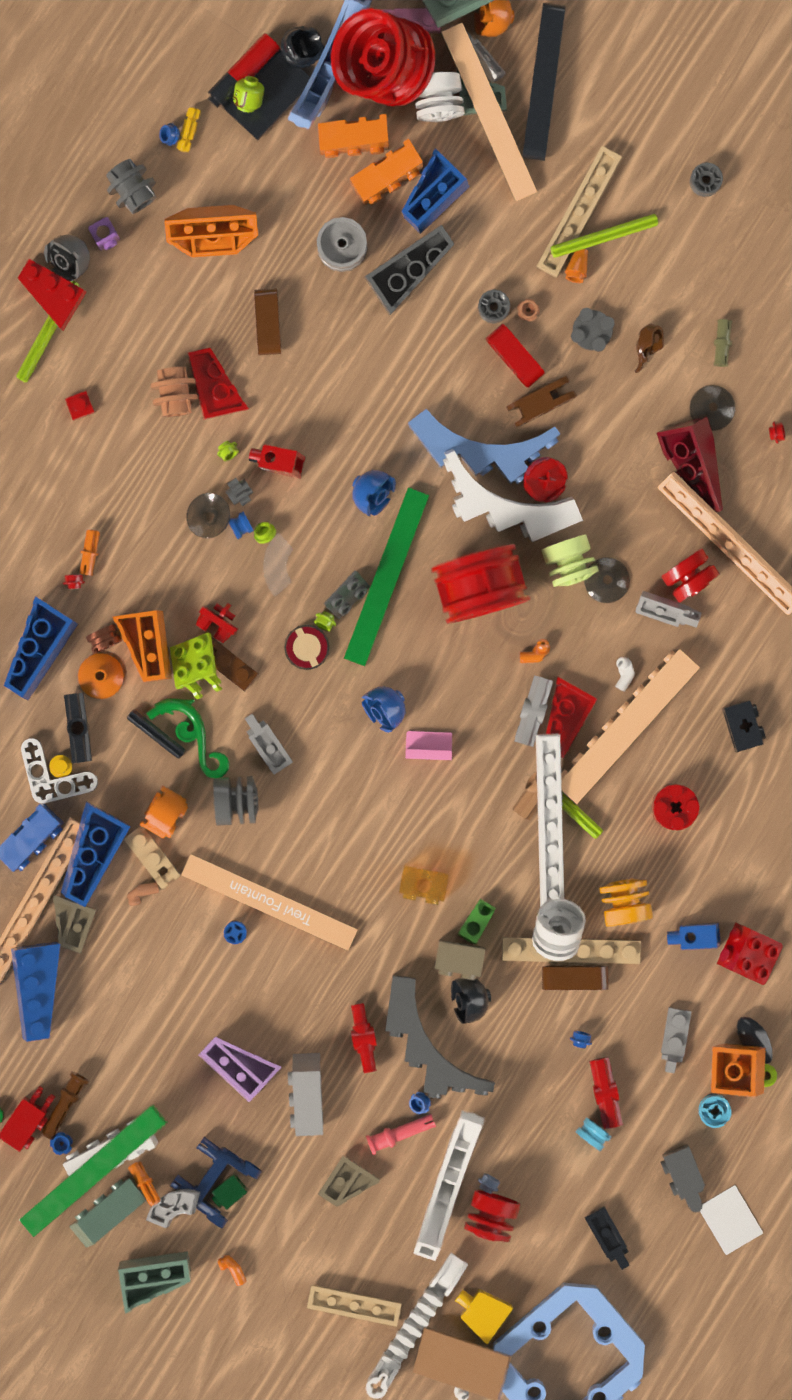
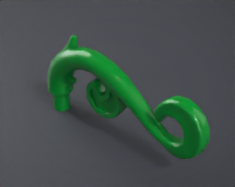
M167 698L155 703V707L146 712L151 720L160 714L168 713L174 715L173 711H180L190 718L194 730H187V726L190 725L189 722H180L175 729L176 736L183 742H192L197 739L199 764L203 773L209 778L223 777L228 772L230 764L225 754L220 752L209 754V758H216L219 761L217 769L210 770L206 765V731L200 714L191 705L195 700Z

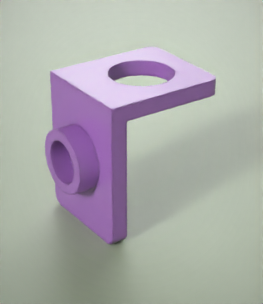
M108 217L88 227L100 251L104 248L105 250L113 248L117 245V241L120 240ZM102 225L107 226L110 230L109 236L99 238L96 233L98 227Z

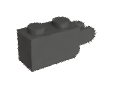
M687 1144L662 1154L664 1161L660 1163L665 1175L670 1173L673 1182L669 1183L673 1195H679L681 1200L685 1199L688 1207H690L689 1209L693 1213H699L703 1205L698 1193L703 1191L705 1184L690 1147Z

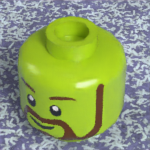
M246 76L245 79L238 80L233 94L234 104L243 112H254L262 105L264 86L258 82L257 78L252 76Z

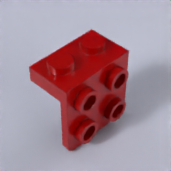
M735 922L728 940L720 953L717 964L764 985L767 983L783 945Z

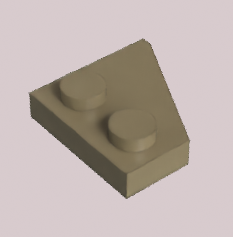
M54 895L53 902L56 913L58 943H60L61 947L81 954L96 909L87 906L83 907L76 902Z

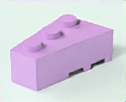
M217 1037L213 1038L198 1055L248 1102L257 1095L281 1068V1066L264 1060Z

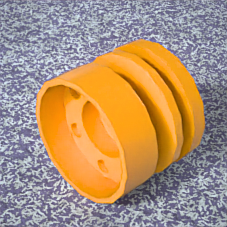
M623 879L599 887L600 893H611L610 897L601 899L602 903L613 904V908L603 911L606 926L623 925L653 919L651 903H640L639 899L649 895V891L638 892L639 887L647 886L646 879Z

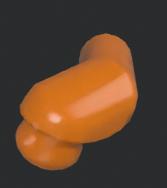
M540 639L531 652H520V663L541 662L550 651L549 642L546 639Z
M224 1255L223 1258L218 1259L217 1262L220 1269L226 1270L229 1268L237 1286L247 1282L241 1266L231 1256Z

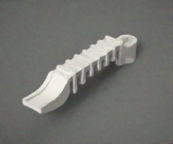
M453 1253L449 1254L437 1274L430 1281L428 1288L424 1290V1294L418 1299L415 1308L410 1311L407 1320H404L403 1326L397 1331L394 1340L389 1343L386 1352H383L379 1362L368 1377L366 1391L370 1397L378 1399L386 1394L390 1384L401 1368V1362L408 1357V1351L415 1346L416 1339L421 1337L422 1330L429 1325V1319L431 1316H435L437 1307L442 1306L443 1298L451 1293L468 1266V1263ZM382 1378L381 1387L373 1388V1383L377 1384Z

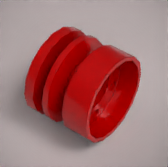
M475 1190L471 1206L480 1211L479 1213H468L467 1218L476 1223L465 1222L464 1229L472 1232L477 1237L489 1241L510 1242L511 1235L502 1230L513 1231L514 1226L505 1222L506 1218L517 1219L521 1203L495 1193L490 1194L483 1190Z

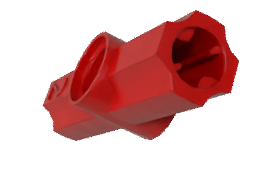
M609 1057L591 1060L589 1062L594 1081L593 1090L596 1104L599 1105L603 1128L610 1129L622 1126L623 1122L618 1103L620 1101L616 1081L613 1080Z

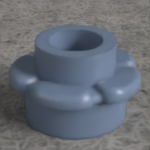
M484 1173L483 1177L478 1179L481 1183L479 1187L485 1192L491 1194L493 1191H498L500 1181L493 1176Z

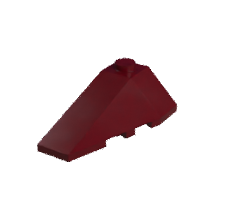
M703 417L689 420L658 431L656 434L663 454L667 461L671 460L677 471L675 473L680 478L682 477L715 512H721L723 506L715 441L708 418Z

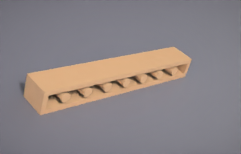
M680 649L676 652L673 650L669 652L663 659L666 662L661 669L656 667L648 676L650 681L644 687L641 684L633 692L635 698L630 703L627 701L623 703L617 710L620 713L615 720L610 718L602 727L604 732L599 738L595 735L587 743L589 749L584 754L581 752L577 754L571 761L574 765L569 771L564 769L561 772L562 792L575 804H578L700 668Z

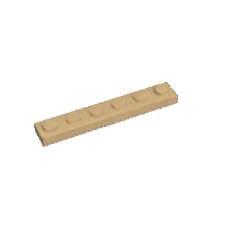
M603 146L600 148L537 264V268L557 278L569 254L554 258L550 247L580 236L622 156Z
M503 937L502 961L640 964L641 941L581 939L578 952L572 958L564 961H553L543 957L536 951L532 938Z

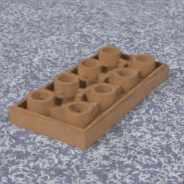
M426 1327L423 1331L413 1373L491 1400H500L512 1356Z

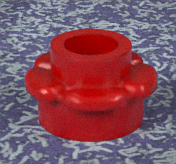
M774 421L772 423L773 426L769 427V435L771 440H775L779 444V441L786 440L785 429L782 422L776 423Z
M83 574L64 575L65 582L63 584H67L68 589L81 588V584L85 583L83 581Z

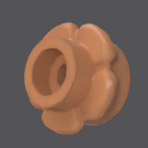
M532 299L521 301L517 307L519 310L518 316L522 320L533 321L540 312L539 305Z

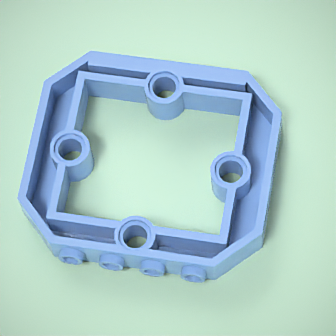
M562 1283L493 1342V1350L512 1356L531 1338L537 1340L547 1338L551 1332L550 1322L577 1300L595 1321L592 1327L595 1340L602 1345L613 1343L628 1360L601 1384L592 1385L588 1389L587 1396L582 1400H593V1395L597 1392L605 1394L604 1400H622L624 1398L622 1395L628 1390L633 1391L641 1384L640 1379L643 1377L645 1351L643 1340L596 1285ZM537 1321H542L546 1325L545 1329L541 1332L533 1329V1325ZM606 1326L610 1328L608 1336L601 1337L598 1335V1330L601 1327ZM510 1362L502 1391L509 1400H545L546 1390L543 1382L536 1378L526 1381ZM531 1387H538L541 1391L538 1396L531 1397L528 1395V1390Z

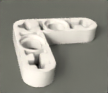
M27 739L22 743L21 752L31 793L36 802L49 803L88 793L97 788L98 779L91 772H82L51 780L41 742L36 739ZM30 742L38 746V749L35 750L36 758L41 756V761L28 763V759H33L31 752H26ZM36 764L41 765L44 769L43 775L39 778L31 774V768ZM88 775L89 779H93L94 783L90 784L91 788L87 789L86 785L78 786L80 791L76 792L73 778L77 777V782L84 781V776ZM63 781H68L71 784L72 789L68 794H62L59 791V784ZM55 783L54 790L58 797L54 798V793L47 794L45 800L37 796L40 787L43 786L44 790L52 789L50 784Z

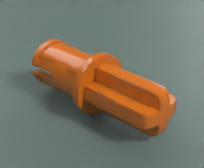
M91 529L86 531L84 548L80 552L83 554L79 574L93 576L95 559L99 555L97 553L99 531Z
M141 1161L133 1163L129 1166L128 1170L137 1184V1189L142 1191L150 1206L158 1204L161 1199L152 1184L153 1178L148 1176Z

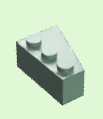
M122 1179L117 1181L110 1187L113 1190L110 1194L99 1196L93 1202L95 1206L89 1211L85 1208L75 1217L77 1220L69 1226L86 1248L94 1245L146 1201L145 1197L130 1179L124 1182Z
M188 1251L119 1262L118 1272L125 1314L132 1311L133 1308L146 1304L162 1294L165 1295L191 1281Z

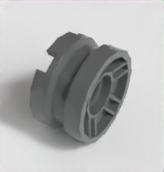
M709 162L696 166L690 177V187L693 192L702 197H710L716 194L723 181L720 168ZM710 176V183H703L702 177Z
M489 290L479 299L478 311L484 321L492 324L500 323L509 314V298L502 291ZM494 302L498 306V309L495 311L490 309V305Z

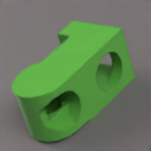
M480 898L457 935L476 945L496 908Z

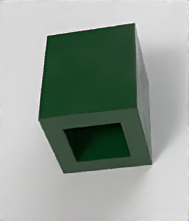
M233 1173L213 1189L212 1194L214 1196L212 1199L219 1208L224 1207L227 1210L247 1194L249 1190L239 1177Z

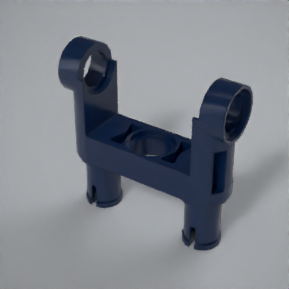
M204 1136L196 1149L213 1159L212 1166L198 1185H192L178 1174L170 1187L175 1190L191 1189L199 1191L200 1195L196 1209L205 1214L210 1222L223 1229L228 1220L220 1214V1210L203 1199L227 1164H230L245 1176L249 1175L254 1179H258L262 1171L248 1160L244 1161L226 1147H218Z

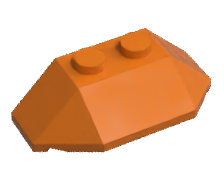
M235 205L187 208L164 219L167 243L174 245L190 257L238 254L258 236L256 212Z

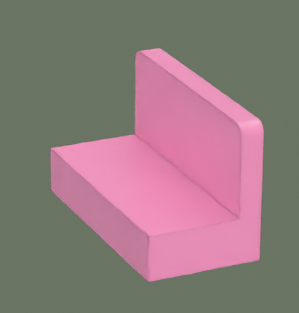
M407 731L406 759L452 760V733Z

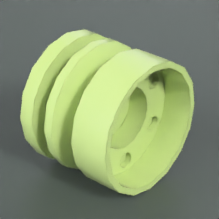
M587 535L574 537L541 550L545 564L556 563L558 567L549 572V575L560 574L561 578L552 581L553 587L570 586L587 580L593 574L599 572L597 566L588 569L586 567V564L594 562L595 558H583L582 555L591 549Z

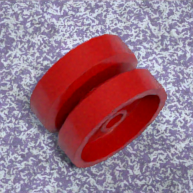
M702 548L661 576L667 586H672L679 580L683 583L674 589L672 593L678 603L690 595L693 597L710 585V581L720 575L714 565H709L700 571L698 567L707 562L709 558Z

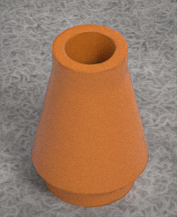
M587 249L574 252L565 270L568 281L583 283L584 279L587 278Z

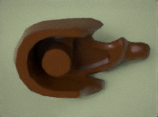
M650 323L640 330L639 339L636 344L639 363L635 373H639L642 370L643 364L648 362V352L652 355L664 347V333L660 326Z

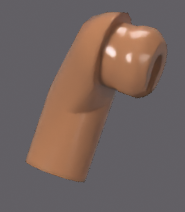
M157 882L141 884L127 894L129 905H140V896L159 893Z

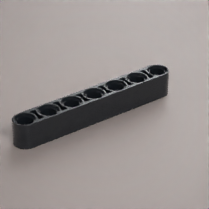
M543 3L522 158L545 161L565 5Z

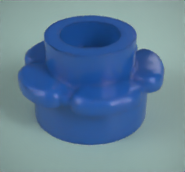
M173 123L163 125L160 129L161 142L168 146L176 144L180 138V131Z
M575 1030L570 1040L574 1041V1046L586 1048L587 1045L592 1044L590 1042L592 1035Z
M417 1092L411 1096L409 1106L416 1114L427 1113L430 1109L431 1101L425 1093Z
M64 1132L57 1133L54 1139L50 1141V1146L57 1155L67 1154L72 1149L71 1144H73V1140L69 1135H65Z

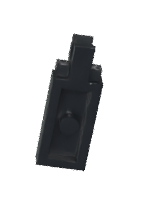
M605 1206L585 1216L586 1222L610 1262L616 1260L621 1270L630 1266L624 1256L629 1252Z

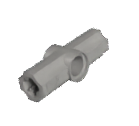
M534 675L528 697L525 698L520 714L521 721L515 735V742L534 746L539 726L542 724L546 713V703L552 688V680Z

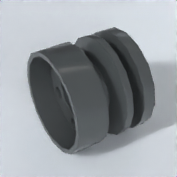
M247 776V787H243L242 777L237 778L236 787L231 786L229 777L214 778L213 791L216 826L232 825L233 814H238L240 824H245V814H249L250 824L256 823L259 803L258 790L253 776Z

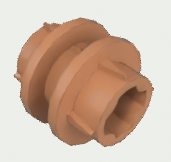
M171 367L157 370L158 382L150 384L151 390H159L160 398L152 400L153 406H161L162 417H177L191 414V402L197 401L198 395L189 394L188 387L196 384L195 378H187L186 367Z

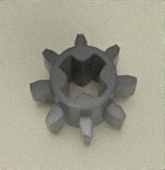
M234 478L227 483L230 488L225 492L234 506L239 502L244 506L251 501L249 495L253 491L245 479L238 481L237 478Z

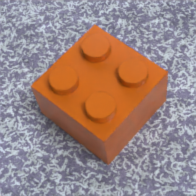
M719 1044L713 1047L711 1093L756 1097L764 1093L765 1047Z

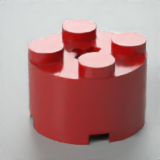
M672 784L664 786L657 791L652 800L654 819L660 826L669 830L688 828L695 822L699 813L700 806L697 796L691 789L683 785ZM672 802L680 803L679 812L674 811L672 813L670 811L672 809L670 805Z

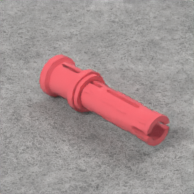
M431 1113L392 1130L384 1128V1131L373 1136L367 1135L366 1139L372 1154L375 1155L376 1151L386 1147L393 1148L398 1141L435 1128L434 1121H431L433 1120Z

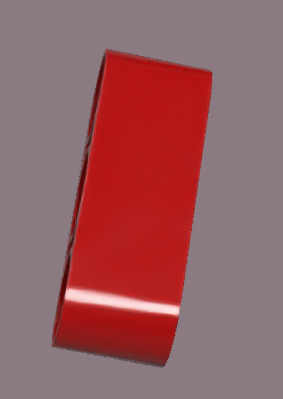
M503 323L485 338L492 349L526 388H529L545 374L542 367Z

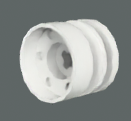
M433 73L428 86L419 96L425 99L415 104L416 108L420 109L416 113L418 120L443 122L465 114L464 107L459 106L463 103V98L452 96L462 90L459 73Z
M552 899L540 906L532 936L533 946L536 951L543 957L553 961H564L572 958L580 947L586 922L582 909L574 902L565 899Z

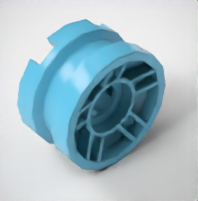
M710 1094L701 1100L699 1115L707 1126L719 1128L730 1120L731 1107L723 1096ZM717 1106L719 1113L716 1115L711 1114L710 1109L712 1110Z
M586 1117L583 1121L584 1125L578 1127L575 1132L597 1150L601 1151L604 1148L603 1144L605 1141H609L612 1136Z

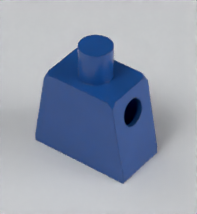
M719 922L681 925L679 927L680 931H667L668 945L681 944V950L718 948L721 946ZM688 933H694L696 940L690 941Z

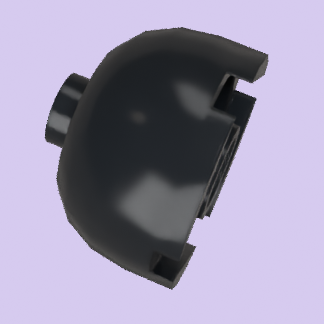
M458 978L451 982L452 1001L456 999L458 1008H455L454 1012L460 1023L465 1024L478 1021L488 1010L489 1002H491V993L478 979Z

